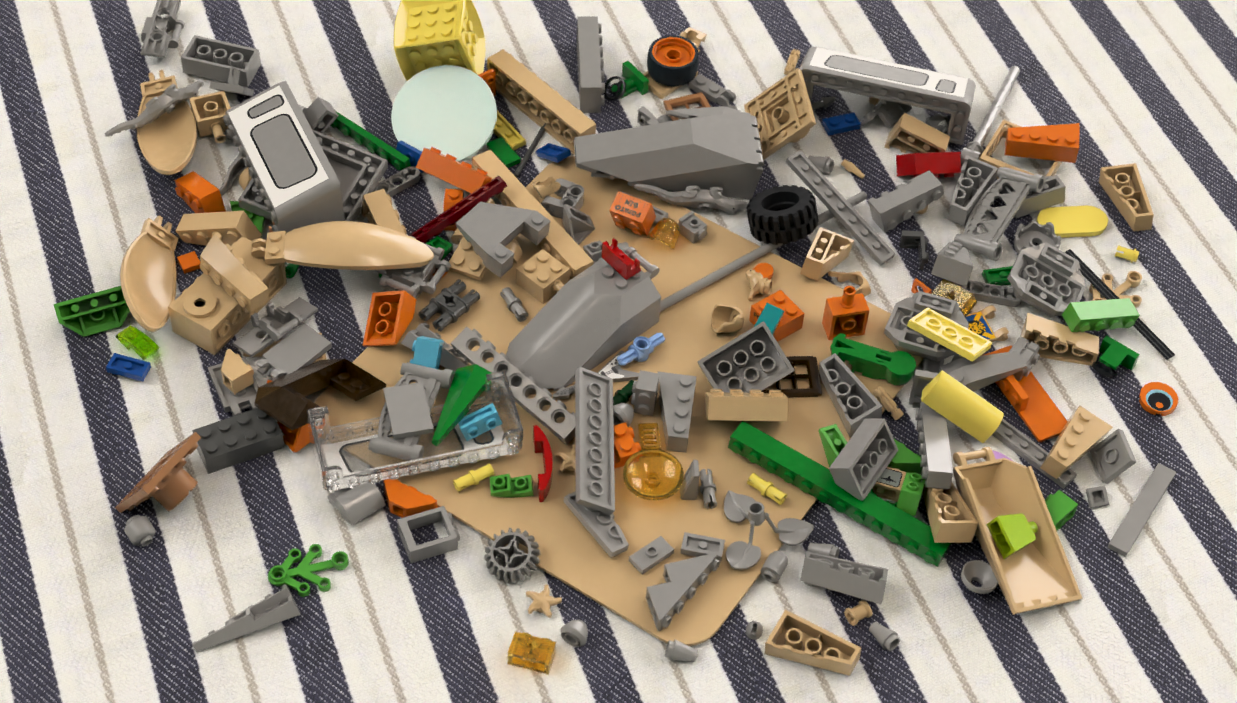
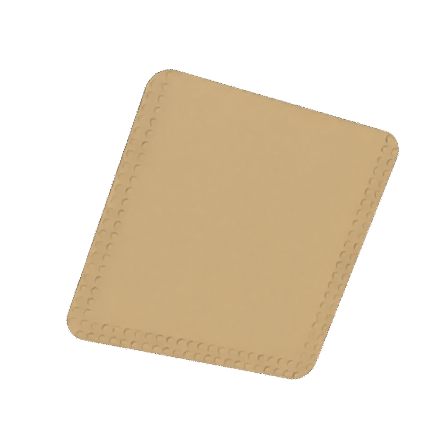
M574 156L567 157L558 163H550L525 187L541 204L544 198L542 199L532 186V183L539 180L542 182L548 177H553L555 181L561 178L581 185L584 188V203L579 211L590 216L595 230L579 246L583 249L584 245L599 240L602 243L607 241L610 246L613 238L618 241V244L627 242L629 247L635 248L637 253L646 261L660 269L659 273L651 281L660 294L661 300L761 247L695 212L694 215L707 224V234L703 239H699L693 244L678 232L679 219L691 210L683 206L670 205L651 193L638 191L634 186L627 185L628 181L614 178L612 180L604 177H591V172L576 167ZM618 191H623L667 212L668 218L659 229L652 226L648 235H637L631 229L617 227L609 210ZM555 193L549 195L560 200L562 198ZM552 216L565 230L563 219ZM519 233L514 239L519 243L523 253L517 264L513 263L512 268L501 278L489 269L486 270L481 281L449 270L440 279L433 294L423 291L416 298L414 317L397 345L368 346L352 363L386 383L385 388L394 387L403 377L400 374L402 364L410 363V360L414 357V351L401 344L409 331L416 330L420 323L425 322L430 325L429 330L434 334L438 333L441 336L440 338L450 345L466 326L471 331L475 329L482 335L481 339L483 341H490L496 347L495 351L499 354L503 352L506 355L509 343L554 297L552 296L542 304L516 284V269L543 248L539 243L536 245ZM769 252L661 311L659 322L640 335L650 338L656 333H662L665 341L654 348V351L649 354L646 361L638 362L633 360L625 366H620V368L640 373V370L653 373L666 372L697 376L686 453L666 449L659 395H657L653 416L634 413V418L629 427L633 428L634 442H639L641 447L639 462L614 468V520L620 526L629 546L627 551L612 558L563 502L566 495L576 491V472L566 469L561 473L560 467L563 461L556 457V452L569 453L572 450V445H576L575 437L566 445L507 394L495 397L494 389L496 385L493 382L474 401L465 416L493 403L503 423L500 426L511 453L393 478L398 479L407 486L416 488L425 495H431L437 500V507L444 506L447 513L450 512L454 518L495 541L494 534L501 535V529L505 533H508L509 527L512 528L513 532L517 528L521 530V533L526 530L529 536L532 535L534 537V542H537L539 545L540 556L538 558L540 562L535 564L538 568L665 643H668L669 640H677L688 646L703 643L716 634L761 575V568L768 556L774 551H779L784 544L779 540V533H775L765 519L761 525L754 526L752 545L761 549V558L758 563L751 568L743 570L732 568L726 558L727 548L730 544L737 541H743L748 544L750 522L749 519L745 518L744 521L735 523L726 517L724 501L727 492L730 490L737 494L746 495L753 498L756 502L762 503L764 505V512L769 514V518L777 529L778 522L783 519L794 518L802 520L818 499L803 492L793 484L785 482L777 475L769 473L763 467L750 462L747 458L734 453L728 448L730 436L742 421L708 420L706 418L705 392H710V389L713 388L697 361L753 328L754 325L749 321L751 305L782 290L805 314L802 328L777 343L786 357H816L819 370V363L831 356L830 346L833 340H828L822 325L826 299L843 296L844 289L823 278H820L818 281L807 278L800 274L802 270L800 266ZM759 263L770 264L774 269L773 276L770 279L772 280L770 294L762 295L759 293L751 301L748 300L751 289L746 277L747 271L755 268ZM640 265L641 270H642L644 273L647 272V270H645V269ZM460 279L461 282L465 283L466 289L457 296L463 298L474 289L475 292L479 293L480 299L473 303L469 311L461 315L455 323L448 324L439 332L432 323L441 314L436 313L428 321H424L418 313L429 304L431 298H435L440 294L442 289L449 288ZM510 287L514 295L521 300L522 307L528 313L526 320L519 322L514 313L509 311L507 303L500 295L502 289ZM866 301L870 311L865 335L846 337V339L889 352L899 351L892 340L884 334L891 313ZM722 304L738 307L744 315L743 327L733 333H715L711 325V314L714 306ZM633 341L625 345L623 348L618 350L616 353L608 357L606 360L601 362L599 365H597L590 371L598 373L620 351H628V347L633 344ZM474 346L471 351H477L480 346ZM910 354L916 361V370L921 364L923 357ZM488 358L485 363L492 362L494 358ZM845 361V365L852 370V365L849 364V361ZM439 365V370H443V371H444L445 369H447V368H445V367ZM794 365L795 374H808L806 365ZM857 371L854 373L880 404V398L873 394V391L878 386H883L886 390L885 393L889 394L892 399L896 397L904 386L893 385L885 379L868 378L862 376V373ZM821 378L822 396L788 398V421H744L828 469L829 465L819 435V429L836 424L846 441L850 440ZM792 379L780 380L781 389H793ZM796 379L798 389L810 388L809 379ZM629 381L613 382V397L615 392L625 387ZM776 383L772 384L764 390H775ZM329 386L316 399L315 403L324 409L325 417L319 436L330 444L334 445L378 436L379 420L385 404L383 389L354 401L334 387ZM440 387L430 412L433 425L438 424L449 389ZM554 388L547 389L552 395L557 392L554 391ZM536 393L529 394L527 398H534L536 396ZM575 393L569 395L568 399H559L566 405V410L570 414L572 412L575 413ZM631 396V397L629 398V401L627 402V404L631 405L632 408H633V410H634V405L631 404V400H632V396ZM882 405V414H883L886 409H885V407ZM543 406L542 411L549 410L551 406ZM559 417L556 423H562L565 417ZM533 425H538L544 432L552 450V483L544 502H539L538 474H545L543 453L534 452ZM453 430L438 446L431 444L434 433L421 435L417 444L424 446L421 462L454 456L462 451ZM488 431L475 437L478 444H487L492 441ZM369 443L349 446L343 449L345 453L376 471L410 465V461L373 453L369 450ZM693 460L699 462V472L705 469L707 475V469L712 471L713 483L716 485L715 497L717 506L713 509L710 508V503L709 509L704 507L703 494L700 492V477L696 500L680 499L679 485ZM490 463L495 473L493 476L510 474L511 478L531 475L533 478L534 496L516 498L491 496L490 477L480 481L476 486L473 484L458 492L454 487L453 480L468 474L470 470H477ZM755 473L765 481L772 482L774 487L787 494L784 503L779 505L771 498L762 496L760 491L747 484V481L750 480L749 477ZM684 532L725 540L719 567L716 571L709 573L704 585L697 587L693 598L685 601L683 609L679 614H674L667 628L663 627L661 631H657L646 601V590L649 586L666 583L663 576L665 564L696 557L680 554ZM662 536L674 549V554L644 574H641L629 562V556ZM519 543V550L528 554V548Z

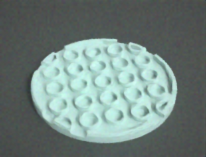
M454 65L430 67L411 77L398 92L392 107V128L398 142L403 141L420 151H423L424 148L431 149V147L441 150V154L445 156L449 154L456 157V161L461 163L476 155L490 140L495 123L497 122L496 101L487 83L471 70Z

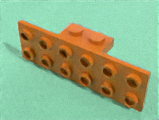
M1010 345L984 355L1009 352L1013 346ZM1031 371L1027 377L1023 376L1020 381H1017L1012 374L995 382L1038 442L1060 435L1067 420Z

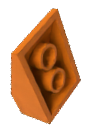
M405 290L373 293L362 346L397 345L414 317L417 299Z

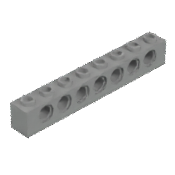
M466 326L451 342L453 349L471 365L477 364L493 373L491 382L568 445L575 437V413L572 412L570 414L566 410L567 407L560 400L556 402L551 398L553 395L546 388L541 389L537 386L538 382L533 377H526L520 366L517 364L513 366L509 362L510 359L503 352L499 354L495 351L496 347L490 341H483L481 339L482 335L477 330L473 329L471 331ZM474 346H480L477 351H471ZM488 358H494L492 362L485 363ZM503 369L508 370L504 375L499 374ZM522 381L520 386H513L515 382ZM536 393L534 398H527L529 394ZM543 406H551L549 410L542 411ZM559 417H565L562 423H556Z

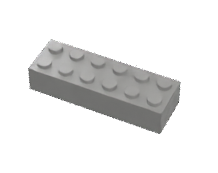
M577 16L579 105L583 113H601V106H604V95H602L605 93V83H602L604 81V71H601L604 68V60L600 59L603 57V47H600L602 45V35H599L601 34L602 26L601 23H598V16Z

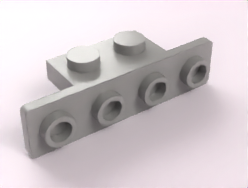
M884 100L886 103L883 104L881 102L873 108L875 112L870 111L863 116L865 120L861 122V126L878 115L887 128H889L904 113L909 112L912 107L907 104Z

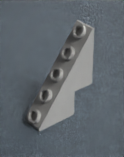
M717 552L665 564L663 576L666 583L647 587L646 601L657 631H661L663 627L667 628L674 614H679L683 609L685 601L693 598L697 587L705 584L711 571H716L720 565V561L717 560Z

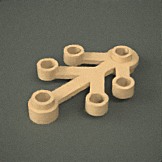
M1130 271L1127 274L1126 281L1114 290L1112 287L1113 276L1108 273L1103 274L1101 280L1120 299L1130 298L1135 307L1140 306L1142 301L1140 296L1121 295L1130 287L1135 288L1140 285L1142 275L1139 272ZM1092 284L1090 285L1089 292L1093 296L1091 301L1107 300L1105 297L1101 298L1100 292L1094 289L1095 287Z

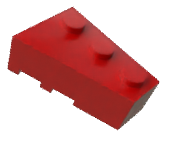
M933 152L896 155L897 177H917L929 170L936 178H939V175L944 174V178L954 177V174L961 173L960 152Z

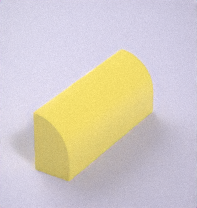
M943 370L922 390L921 401L981 443H984L996 431L1003 419L1004 413Z

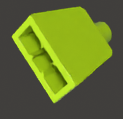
M1022 513L1000 515L986 524L1003 559L1008 558L1036 540L1034 533L1038 531L1037 524L1033 521L1028 522Z

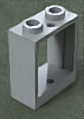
M444 506L397 519L398 533L410 563L458 549L460 535L458 529L453 528L452 515L450 512L447 513ZM440 521L443 522L448 536L416 545L410 530Z

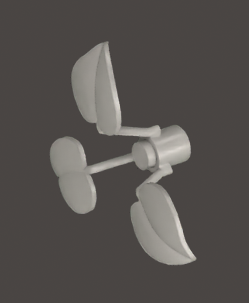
M730 490L726 494L724 501L726 517L735 523H740L745 518L749 519L750 522L748 544L743 541H737L730 544L727 548L726 558L734 569L743 570L751 568L760 560L761 549L752 545L754 526L761 525L765 519L774 532L779 533V540L790 546L801 544L814 530V525L794 518H786L779 521L777 529L769 518V514L764 512V505L762 503L756 502L749 496L737 494Z

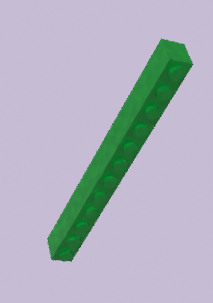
M742 421L730 436L728 448L734 453L742 455L750 462L763 467L769 473L782 478L785 482L793 484L803 492L814 496L820 502L830 505L838 512L844 513L857 523L870 528L873 532L881 534L892 543L902 546L908 552L916 554L926 562L938 567L948 552L951 543H935L929 525L870 492L863 501L858 500L836 485L828 468L750 424Z

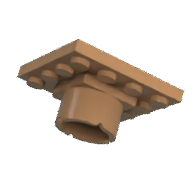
M194 432L166 452L115 508L120 513L126 509L130 511L142 501L144 502L153 497L168 512L174 509L189 494L188 492H191L198 484L183 466L187 463L185 457L199 446L197 442L201 437Z

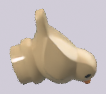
M755 268L748 270L746 277L751 289L748 300L751 301L759 293L769 295L772 289V280L764 278L761 273L755 271Z

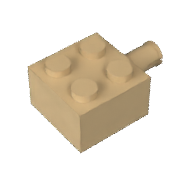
M220 91L189 98L199 136L203 137L213 134L216 143L225 142L226 136L224 132L228 129V126L225 125L223 116L226 115L225 111L231 109L225 92Z
M542 249L516 269V284L543 304L569 281L570 269Z

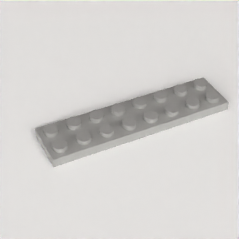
M578 367L575 370L576 503L611 515L615 511L613 379Z

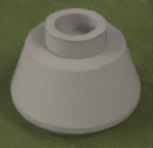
M627 403L613 405L615 425L626 422L627 426H630L634 418V410L631 405Z
M577 619L571 620L562 626L561 636L563 640L574 647L584 646L588 636L586 623Z

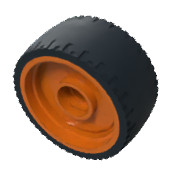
M668 35L656 39L650 45L647 56V69L650 77L661 85L670 87L683 86L691 82L695 78L698 69V49L692 41L682 36Z

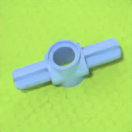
M656 333L650 338L644 336L636 337L633 344L628 347V351L617 357L618 364L625 366L633 360L638 362L646 361L649 354L654 351V348L665 341L664 335Z

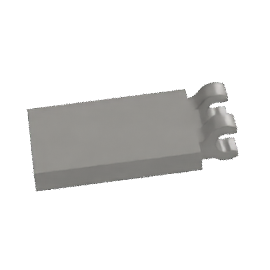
M303 323L262 355L263 359L256 363L260 367L257 371L264 375L273 367L274 370L270 375L273 377L271 381H274L312 364L332 348V343Z
M242 357L243 362L247 365L246 357ZM223 363L208 367V373L225 413L231 411L232 415L235 416L241 414V410L250 407L252 410L257 408L255 406L258 385L254 375V384L234 395L223 384L221 373Z

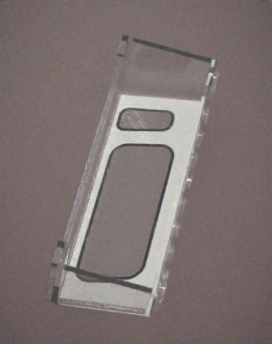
M506 371L486 374L485 396L478 397L465 415L467 416L493 403L503 424L466 441L459 424H457L438 446H435L431 443L444 404L433 406L430 416L434 433L421 435L417 445L424 446L423 458L411 461L373 453L369 450L371 438H378L380 417L330 427L327 406L307 410L309 438L324 490L336 492L339 489L355 488L365 483L375 484L382 480H394L401 476L417 475L425 471H437L440 468L456 467L464 463H476L479 460L488 458L495 459L503 455L517 454L522 449L524 430ZM392 430L388 435L389 438H393Z

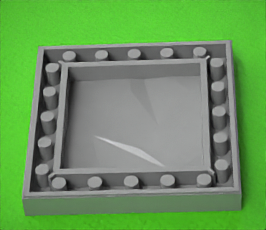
M312 129L339 180L345 221H355L362 210L363 195L374 191L388 169V160ZM252 178L238 199L239 207L271 220L270 211L266 210L264 200L261 199L259 189H256L254 178Z

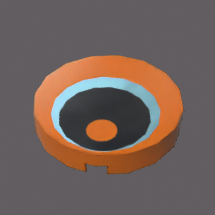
M1161 382L1145 384L1139 394L1140 405L1144 410L1153 415L1161 414V416L1171 414L1176 409L1179 400L1174 389Z

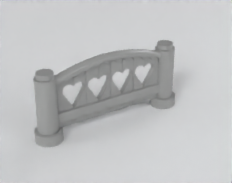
M1000 167L997 171L999 179L977 201L968 218L964 233L957 234L954 242L961 243L962 247L967 248V250L985 255L988 259L997 261L1003 250L1002 244L998 243L1000 237L1005 232L1030 190L1036 193H1040L1043 190L1045 176L1039 174L1031 175L1011 168ZM1004 185H1010L1014 190L1012 193L999 194L1003 190ZM996 198H1001L1006 205L995 208L990 207L994 204ZM989 211L993 212L997 217L994 220L982 221L986 217L985 214ZM979 225H984L989 232L978 235L973 234L977 231Z
M403 363L400 374L403 377L395 386L406 385L411 382H423L429 411L431 412L440 387L450 389L454 370L445 369L443 371L413 363ZM385 402L379 420L378 438H371L369 450L373 453L410 461V464L419 466L424 453V446L417 445L421 435L398 439L389 438L391 425Z

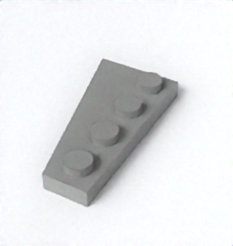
M576 491L564 497L563 502L611 558L627 551L629 544L620 526L616 524L613 513L610 515L577 504Z

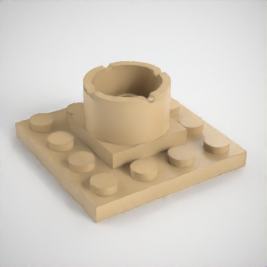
M798 68L744 105L745 112L757 118L763 160L789 142L795 143L800 141L801 138L803 139L808 134L810 128L816 125L802 71Z

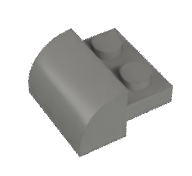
M370 478L359 485L337 489L327 496L329 502L340 511L341 517L350 525H354L386 506L381 492Z

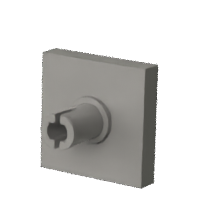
M229 68L228 83L226 82V84L210 81L211 89L253 97V89L238 85L241 71L239 68Z
M1120 429L1114 431L1090 450L1100 478L1106 484L1136 463L1124 431Z

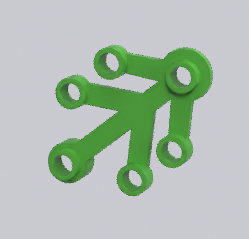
M313 544L309 547V552L297 568L290 569L293 563L299 562L302 558L301 551L294 548L289 551V556L282 565H276L270 569L268 580L275 586L286 584L296 589L299 596L306 597L310 594L309 584L306 582L300 583L292 578L300 576L318 585V589L321 592H327L331 588L330 580L325 577L322 578L314 574V572L331 568L344 570L349 564L348 555L345 552L338 551L333 554L332 560L311 564L314 558H319L322 555L321 546Z

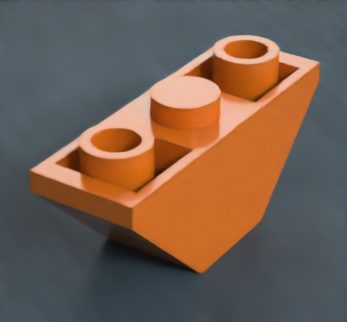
M396 478L383 479L384 491L391 513L404 518L437 508V500L431 495H425L416 488L401 483Z

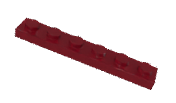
M498 175L409 236L415 237L416 240L426 244L428 239L441 234L446 227L456 224L458 219L466 215L479 202L487 203L489 198L502 193L507 184Z

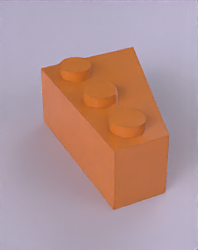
M192 171L175 180L177 195L195 213L226 212L220 190L196 172Z

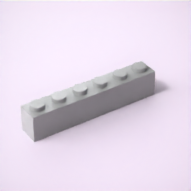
M921 401L920 409H916L915 414L917 432H919L922 479H925L926 487L950 489L953 468L947 421L944 416Z

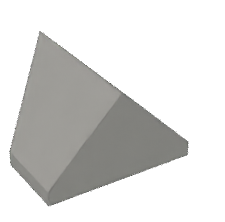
M567 204L563 206V226L566 232L579 245L595 230V227L589 215Z

